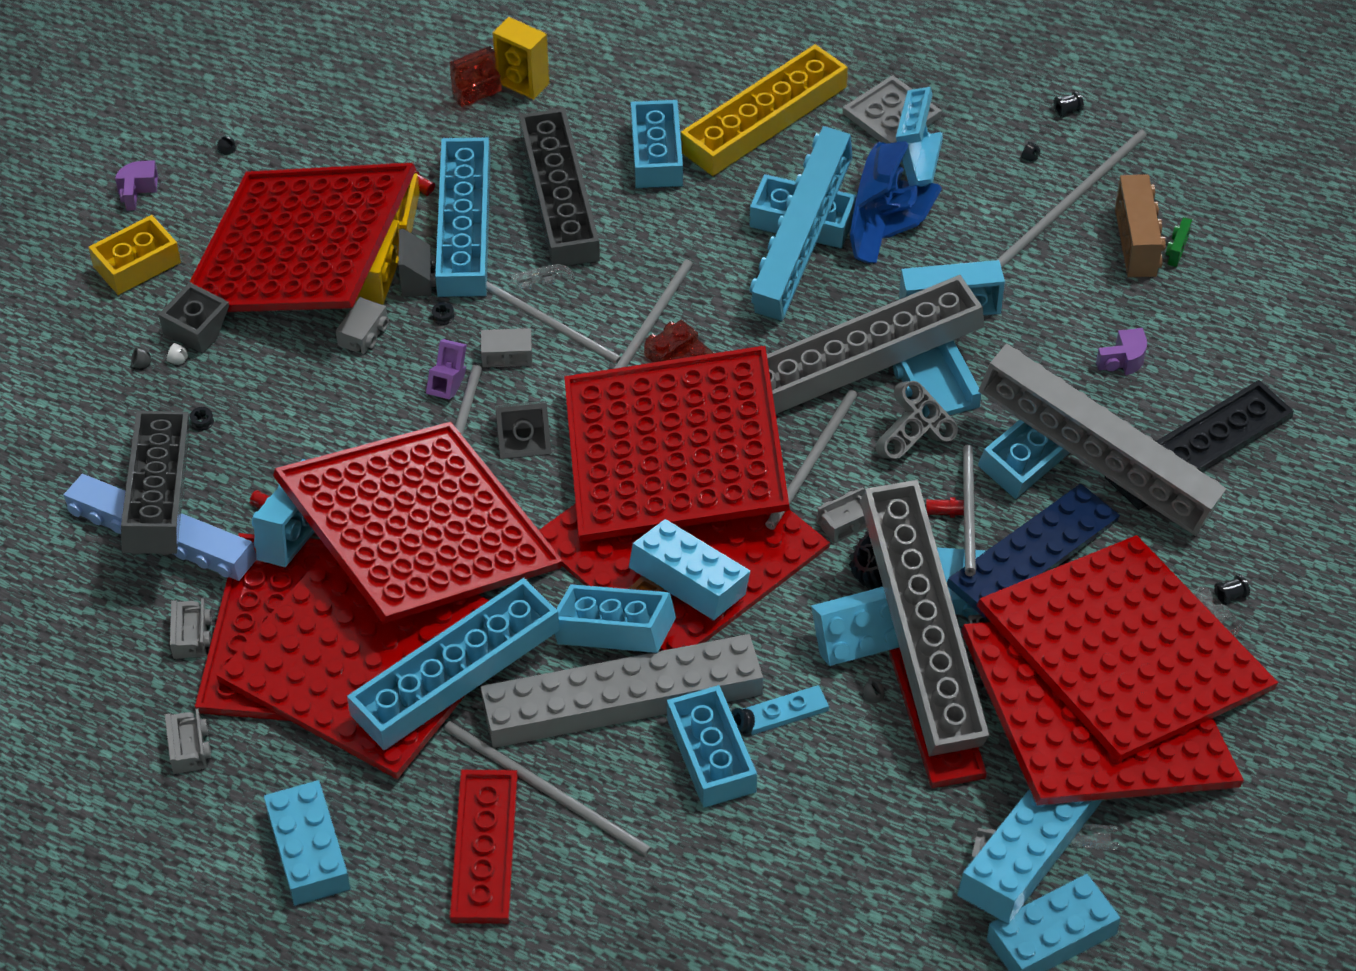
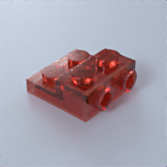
M491 46L449 62L452 97L460 107L472 105L480 99L492 97L495 93L502 91L501 74L496 69L495 51Z
M682 319L676 323L673 321L669 322L664 327L663 332L658 335H649L644 344V356L653 363L714 353L698 340V332Z

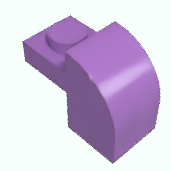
M155 161L132 162L122 167L116 174L115 180L118 194H120L121 203H125L126 211L136 210L138 193L157 192L158 172Z
M1143 328L1119 330L1116 346L1099 348L1096 360L1098 370L1115 371L1118 368H1123L1125 375L1138 371L1144 363L1147 349V339Z
M446 339L440 341L436 366L429 370L426 394L449 400L455 396L466 372V366H464L466 344Z

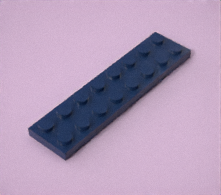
M1080 483L977 557L975 575L967 576L965 574V567H963L948 578L947 586L981 616L987 619L977 607L980 598L1056 568L1118 521L1120 515Z

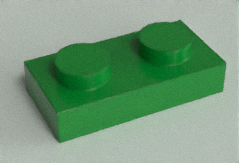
M1183 217L1180 226L1175 225L1172 234L1174 242L1168 243L1165 256H1169L1168 265L1178 266L1190 234L1192 219Z

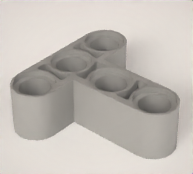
M900 382L894 389V398L906 412L879 438L876 443V452L882 458H900L924 433L934 441H951L956 437L958 427L955 421L919 382ZM908 386L913 392L911 399H908L905 395V390ZM924 405L928 406L929 408V415L927 418H925L922 414V409ZM907 423L912 426V432L909 436L905 433V425ZM941 424H944L946 427L944 436H941L939 433ZM889 441L894 443L893 453H889L887 450Z

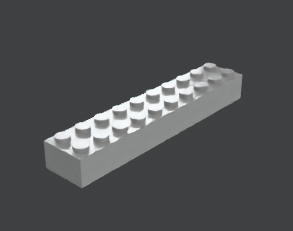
M958 275L767 354L775 413L785 411L984 328L982 305L962 276Z
M1007 343L990 362L978 390L979 393L1194 536L1198 534L1212 515L1227 488Z
M918 480L867 488L863 493L860 503L929 756L981 747L988 739L989 732Z
M750 634L659 651L658 653L643 654L481 686V696L492 747L497 748L667 714V700L720 685L726 702L763 695V675Z

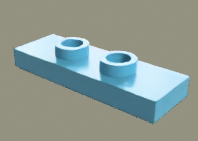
M819 685L744 709H750L755 716L754 728L751 731V734L754 735L829 711V705Z

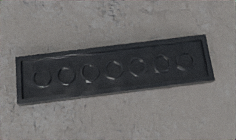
M1258 380L1155 442L1173 451L1175 455L1203 472L1291 419L1294 410ZM1106 476L1104 477L1138 510L1148 505Z

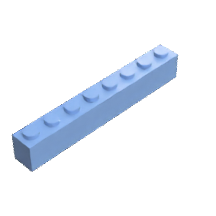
M81 474L63 494L68 511L76 517H85L96 525H103L112 529L115 533L121 534L125 490ZM181 513L177 554L174 555L181 560L186 559L196 563L203 569L208 568L218 572L223 577H230L239 581L257 560L252 541Z

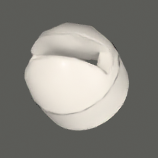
M173 343L167 355V362L176 365L183 364L188 357L186 349L181 345Z

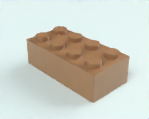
M1120 175L1115 212L1127 277H1157L1158 268H1162L1161 251H1165L1166 241L1165 237H1161L1162 220L1157 218L1159 206L1158 202H1154L1155 185L1150 183L1149 175Z

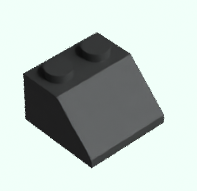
M399 229L398 265L402 297L432 296V287H436V273H432V270L436 269V255H431L430 244L405 229Z
M189 282L158 314L163 334L203 354L218 338L229 302Z
M546 401L495 405L500 459L552 454Z

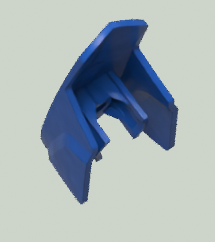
M906 141L888 144L878 142L873 146L867 157L856 197L850 231L853 254L859 261L877 263L882 239L917 227L920 222L925 220L942 189L939 184L935 183L919 187L916 185L909 186L908 181L901 180L903 168L900 166V162L909 146Z

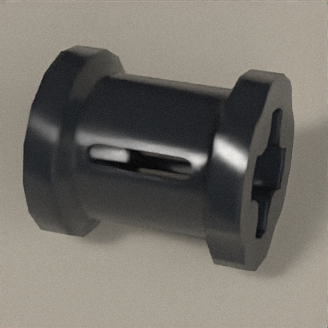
M1078 91L1063 98L1057 96L1053 101L1054 109L1060 117H1064L1068 112L1083 111L1084 102Z
M1242 574L1234 576L1233 580L1226 583L1218 582L1214 585L1215 595L1224 606L1230 604V601L1240 596L1246 598L1250 595L1249 584Z

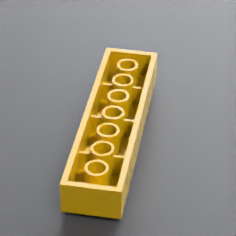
M814 44L682 130V154L711 176L716 175L847 88L848 67Z

